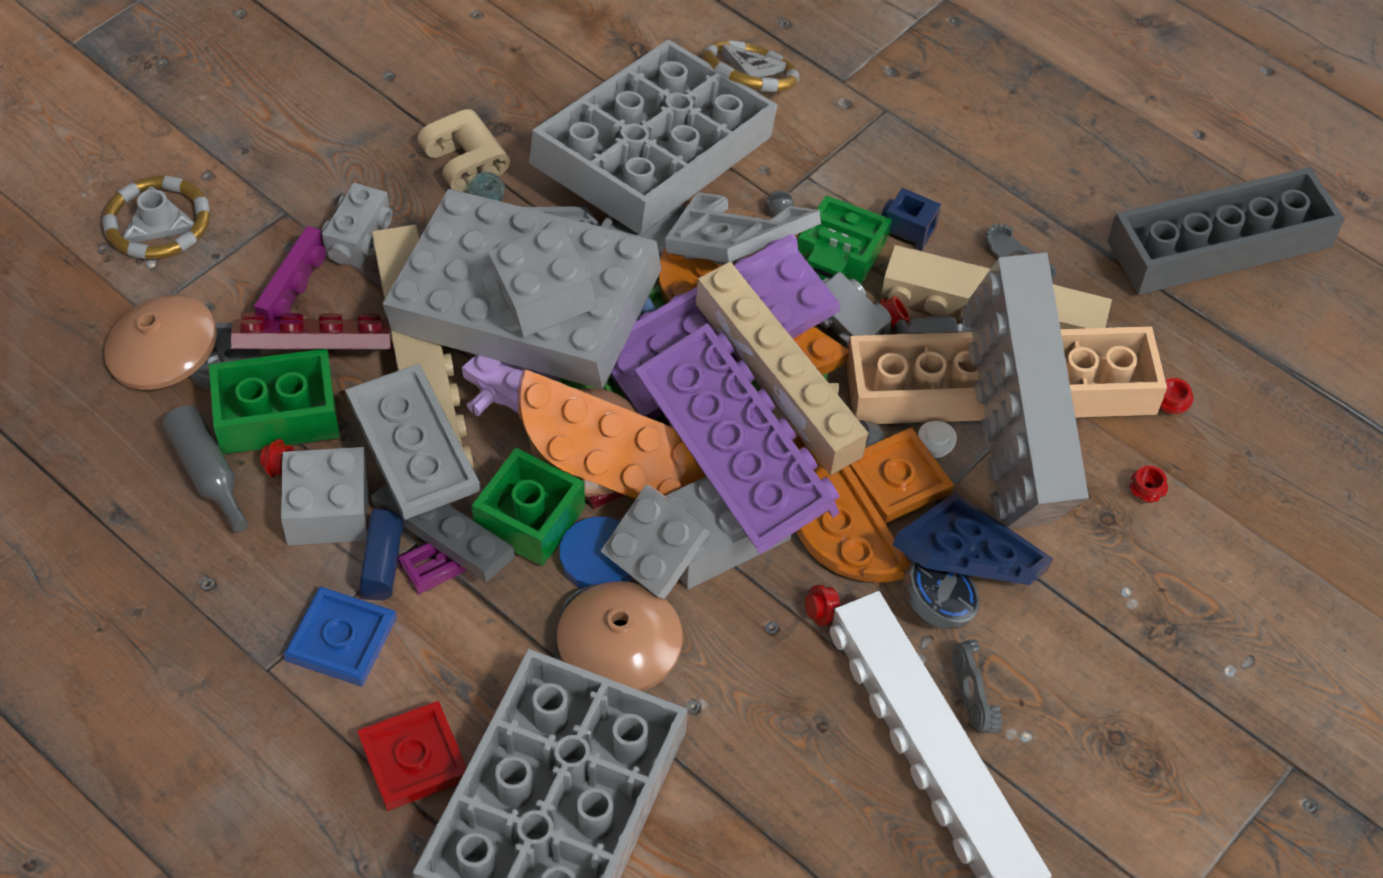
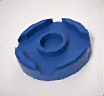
M590 517L577 522L566 531L560 543V563L566 578L579 588H585L613 581L628 582L633 578L601 552L621 521L610 517Z

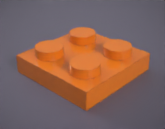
M912 427L866 447L863 457L849 465L885 524L951 494L954 487L953 482Z

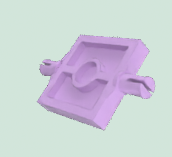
M475 355L462 367L463 377L476 385L481 391L472 401L467 403L470 412H475L476 416H479L492 402L506 405L519 414L517 396L519 380L523 369L554 381H558L560 378L480 355Z

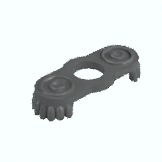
M999 223L998 225L993 224V227L990 226L989 230H987V249L997 259L1014 254H1035L1033 250L1023 246L1013 237V227L1008 228L1007 224ZM1050 264L1053 282L1056 277V268H1054V264Z
M976 639L957 643L953 649L952 662L959 682L961 698L967 707L973 728L977 732H985L987 734L998 733L1002 729L1001 725L1003 723L1000 719L1002 714L999 712L1001 708L1000 706L988 704L983 689L982 676L976 667L972 653L980 650V645H978ZM970 676H971V678H972V680H973V684H974V694H973V697H971V694H970V691H969V678H970Z

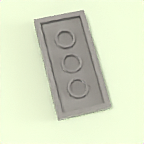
M420 363L345 390L351 409L404 520L480 492V483Z

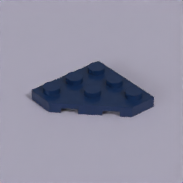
M956 492L899 531L892 544L902 551L909 560L919 563L928 569L1031 585L1043 575L1053 561V558Z

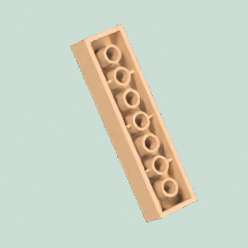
M1152 326L1061 329L1075 418L1157 415L1167 385ZM972 332L850 336L849 357L846 362L852 413L858 420L872 421L876 424L982 421V419H985L984 404L978 403L975 391L976 381L980 380L977 365H972L969 354L970 342H973Z

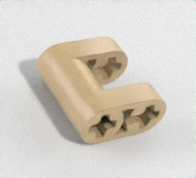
M471 109L461 110L425 126L418 135L419 145L431 158L441 157L460 148L465 150V154L450 160L445 165L442 173L451 189L463 192L497 178L510 165V158L476 112Z

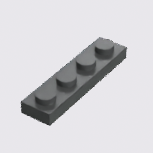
M387 483L371 495L375 508L391 511L399 515L403 520V527L485 582H488L515 558L514 549L511 545L449 504L404 520Z

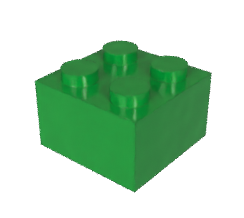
M515 448L472 504L473 521L511 545L515 553L543 567L562 541L566 531L573 526L585 509V482Z

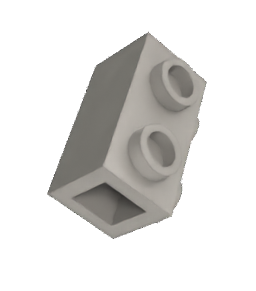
M353 183L348 193L341 196L336 213L331 221H326L321 232L322 242H324L328 259L339 264H348L361 268L368 255L371 256L375 251L372 231L387 229L391 223L393 213L392 209L389 208L387 192Z
M841 272L831 279L823 280L827 288L839 301L840 312L819 324L826 329L831 327L838 334L837 338L842 346L848 349L850 336L892 335L891 315L880 303L874 305L866 297L867 294L858 281L855 279L849 281Z

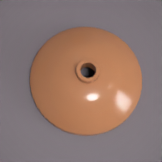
M166 295L148 299L128 310L113 326L105 342V363L114 378L130 388L154 390L174 385L192 375L208 359L217 337L215 320L203 303L188 296Z
M625 581L606 582L588 588L568 604L559 620L557 647L561 661L643 692L659 684L674 669L682 649V627L672 605L666 599L657 597L645 586ZM617 620H623L627 622V624L624 626H617L613 622Z

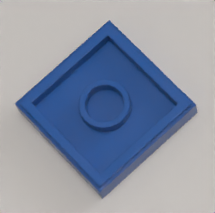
M320 586L284 653L285 661L363 687L397 619L396 611Z

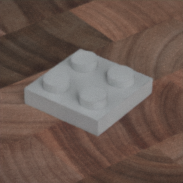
M646 484L601 552L657 597L665 599L711 531L654 487Z

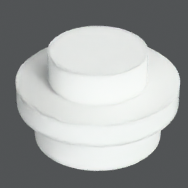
M929 421L923 424L918 432L919 438L934 458L944 457L950 453L957 441L955 430L949 424L942 421Z

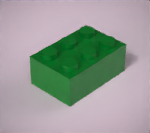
M327 349L209 364L213 425L219 448L223 454L263 449L267 444L270 445L277 439H282L284 444L294 445L340 438L333 376Z

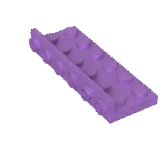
M793 234L772 241L765 249L751 257L740 259L734 265L792 338L797 337L840 312L839 301L800 254L797 239ZM697 287L685 294L675 296L668 304L654 312H648L640 316L636 320L612 369L610 377L627 401L642 416L655 419L662 415L663 412L638 377L635 369L707 323L715 334H718L696 306ZM734 353L730 354L736 363L739 362Z
M707 323L636 368L635 371L759 554H762L826 511H828L832 518L840 514L835 500L840 496L827 477L820 480L816 475L814 469L818 466L807 448L804 446L799 450L792 440L796 438V435L784 417L777 420L771 411L775 409V405L763 388L756 391L750 383L755 378L743 360L736 363L730 355L735 351L725 334L721 332L716 335Z

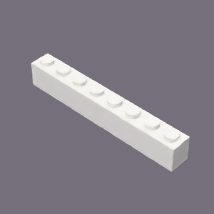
M880 591L836 608L833 624L830 627L832 641L838 650L843 649L849 658L850 670L858 684L863 683L870 694V705L878 718H884L887 723L894 748L898 753H904L908 759L915 784L919 789H925L932 800L933 814L938 823L943 827L947 826L953 836L954 849L961 862L969 864L976 878H1051V873Z

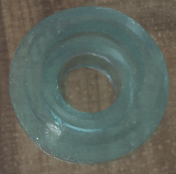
M482 172L473 178L469 186V194L501 201L505 196V185L495 173Z

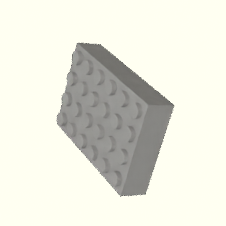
M668 39L533 129L529 164L641 235L771 138L778 105L749 87L725 78L716 72L709 63Z
M448 188L382 305L393 332L603 389L661 272L657 241ZM562 222L591 278L598 308L523 337L496 281L488 251Z
M1048 252L998 258L981 283H979L967 304L963 307L965 326L967 328L971 327L973 342H970L969 345L970 360L973 366L977 365L980 379L975 384L976 398L979 404H984L986 418L982 419L981 423L982 435L985 442H990L992 457L988 458V473L990 480L996 481L998 496L994 497V511L997 520H1002L1003 525L1009 529L1051 524L1089 498Z
M528 649L413 871L414 878H620L685 736L688 709Z

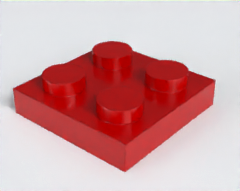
M439 700L357 730L360 743L387 812L458 785L467 769Z

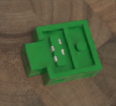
M825 195L816 209L820 210L821 224L801 232L797 241L798 251L822 281L827 278L831 279L841 272L847 279H855L862 284L888 241L892 219Z

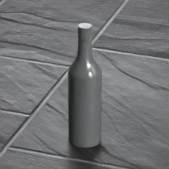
M188 405L172 410L164 417L161 426L196 490L203 498L214 501L219 505L234 532L244 531L249 526V523L234 497L233 489L236 482L234 472L199 411L195 407Z

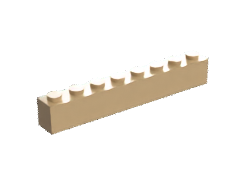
M416 225L372 231L384 300L419 241ZM389 323L397 370L399 371L420 363L462 447L461 438L467 437L463 414H455L454 407L460 406L457 383L449 384L448 380L449 376H454L451 354H443V345L393 332ZM464 446L462 449L472 469H474L470 446Z

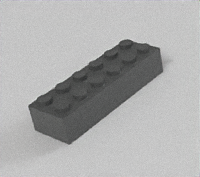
M1308 167L1118 212L1115 215L1107 242L1135 291L1140 295L1331 248L1345 218L1312 168Z

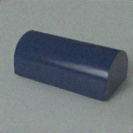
M380 509L371 511L360 578L359 596L363 600H386L393 594L403 520L399 515L391 511Z

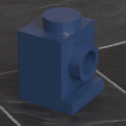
M901 188L894 200L889 199L886 202L882 216L892 219L889 233L915 243V249L922 251L937 228L941 204Z

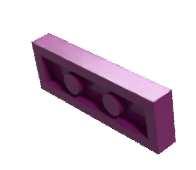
M306 226L255 303V313L264 314L265 319H280V314L290 313L292 303L298 294L304 293L309 277L315 268H319L325 259L326 249L323 247L321 231L319 229Z

